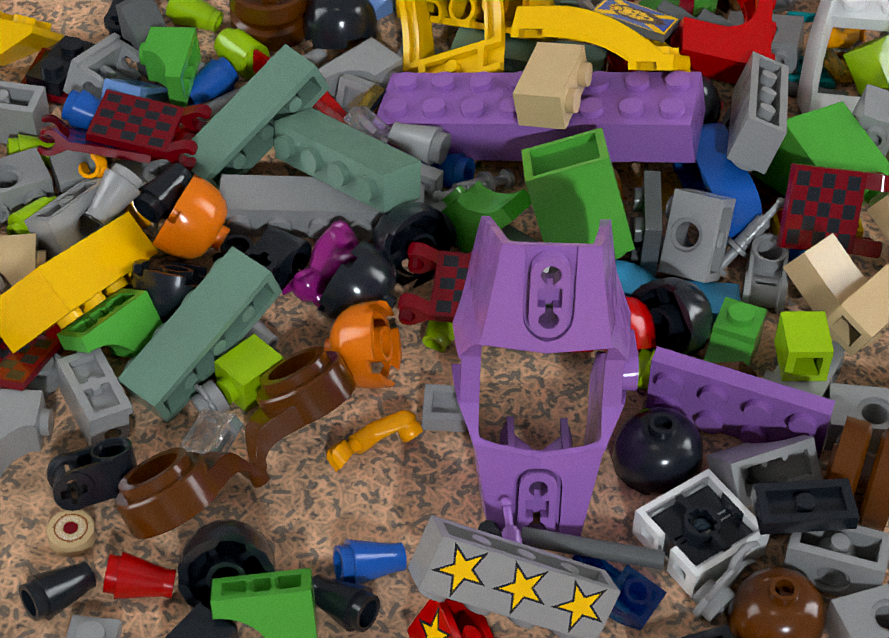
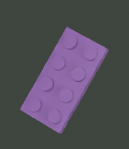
M657 346L651 360L646 408L655 406L672 408L684 414L693 424L706 433H724L739 438L743 443L775 442L804 434L814 437L819 460L832 416L834 400Z

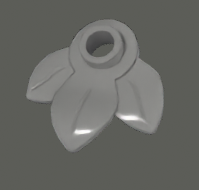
M749 541L743 544L734 554L727 571L716 582L713 578L709 579L695 593L692 600L698 605L692 613L697 618L703 616L711 623L729 606L731 599L735 596V593L730 588L756 563L754 559L743 560L752 548L760 546L757 541Z

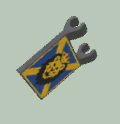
M575 0L579 8L611 17L630 27L643 37L663 43L675 31L681 20L628 0Z

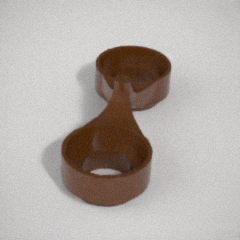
M322 346L306 348L281 360L261 377L260 384L262 387L256 396L260 407L249 419L245 430L249 462L232 452L216 451L201 454L198 452H187L183 447H176L148 458L128 472L119 482L118 488L120 492L116 497L115 507L133 537L137 539L155 537L184 524L204 510L237 472H240L249 479L254 488H259L268 483L270 477L266 472V458L274 444L287 435L327 415L344 403L354 392L356 382L340 353L325 351Z

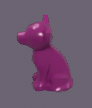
M337 220L320 236L311 252L309 268L300 270L294 275L291 282L282 289L283 295L292 292L303 302H312L317 308L321 306L319 300L325 291V284L330 282L342 263L347 265L350 261L354 263L357 259L351 252L359 242L347 223Z

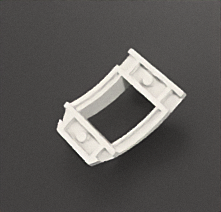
M820 0L805 50L796 104L799 106L802 114L842 101L850 112H853L860 97L818 93L822 66L832 28L889 32V0Z

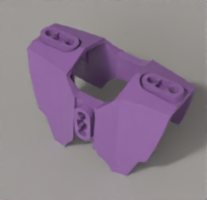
M481 216L464 289L453 320L455 344L458 358H461L460 364H451L456 398L473 443L485 521H494L501 530L506 527L503 508L500 507V500L508 497L512 501L510 506L514 526H517L520 532H522V527L581 536L602 456L625 405L626 391H637L639 377L637 345L634 329H631V311L616 269L611 219H600L594 243L580 244L509 241L490 216ZM551 266L559 269V271L552 274L543 272L545 268ZM545 304H553V307L546 309ZM482 345L539 353L606 349V351H597L590 374L584 446L573 447L567 418H560L561 436L543 450H533L514 435V417L507 416V421L500 433L499 444L481 438L479 394ZM533 512H540V523H531L533 522Z

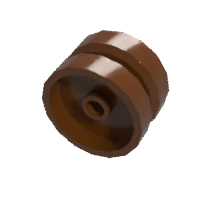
M229 0L231 28L242 29L266 46L269 52L279 51L285 44L289 47H294L305 39L303 14L310 0Z
M847 415L839 443L834 442L823 480L848 478L853 496L854 494L863 496L858 512L860 516L859 525L884 532L889 518V428L882 433L876 454L867 451L873 432L871 423Z

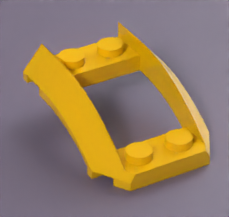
M397 0L403 35V72H504L505 15L503 0H483L484 40L436 55L427 1Z
M517 6L511 27L512 38L542 42H588L603 47L628 61V70L690 72V56L679 54V48H672L666 42L660 43L643 37L625 24L601 13L572 6Z

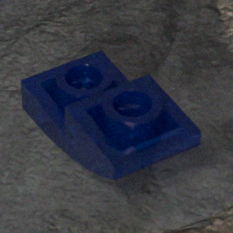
M574 555L572 560L606 570L620 590V595L609 618L625 626L641 631L667 593L628 564L620 572L605 560Z

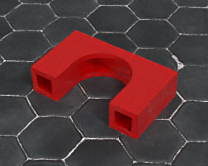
M736 0L744 16V23L736 26H724L683 17L671 36L670 46L672 48H679V54L690 56L691 70L702 72L709 79L736 84L753 51L775 60V54L771 53V43L776 33V22L772 21V12L777 0Z

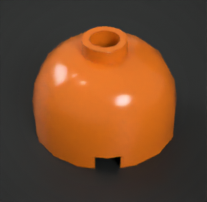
M194 174L152 245L178 259L191 260L201 257L210 246L218 251L230 231L224 225L228 208L221 192L210 182Z
M386 301L362 302L348 307L336 318L330 331V337L325 339V351L340 353L356 382L357 388L378 389L394 387L396 384L388 379L391 365L398 370L400 369L402 359L401 337L399 328H390L387 316H394V313ZM381 362L384 365L380 373H373L372 363Z

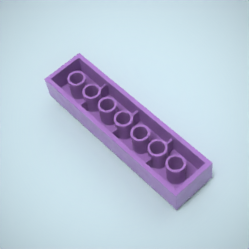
M485 71L476 73L402 72L392 73L386 88L387 92L383 96L373 123L377 139L390 145L388 142L389 133L396 121L403 124L442 127L444 132L451 134V145L448 153H465L466 157L473 160L523 161L521 152L523 149L602 127L612 162L695 163L706 108L702 72L595 71L593 72L590 86L585 87L583 90L579 111L573 113L566 130L520 126L512 93L523 71L496 73ZM390 145L396 149L402 150L396 146Z

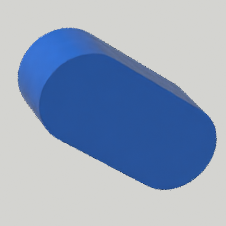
M722 122L707 123L702 125L695 163L672 162V166L682 189L691 188L736 199L728 238L730 237L734 240L757 215L760 216L762 214L761 201L749 172L738 168L731 160L727 159L729 132Z

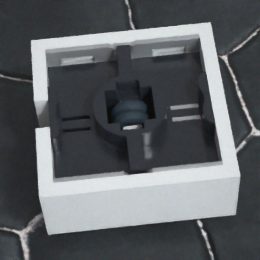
M709 468L635 510L632 533L645 548L665 551V559L668 561L667 572L691 598L709 579L713 578L716 582L727 571L734 554L746 542L757 541L760 546L752 548L746 554L743 561L747 559L756 560L764 555L770 535H760L756 517Z

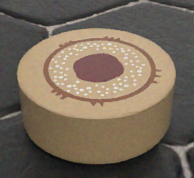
M82 510L61 511L53 516L47 525L46 533L49 545L55 553L61 556L74 557L87 552L96 540L94 521L88 513Z

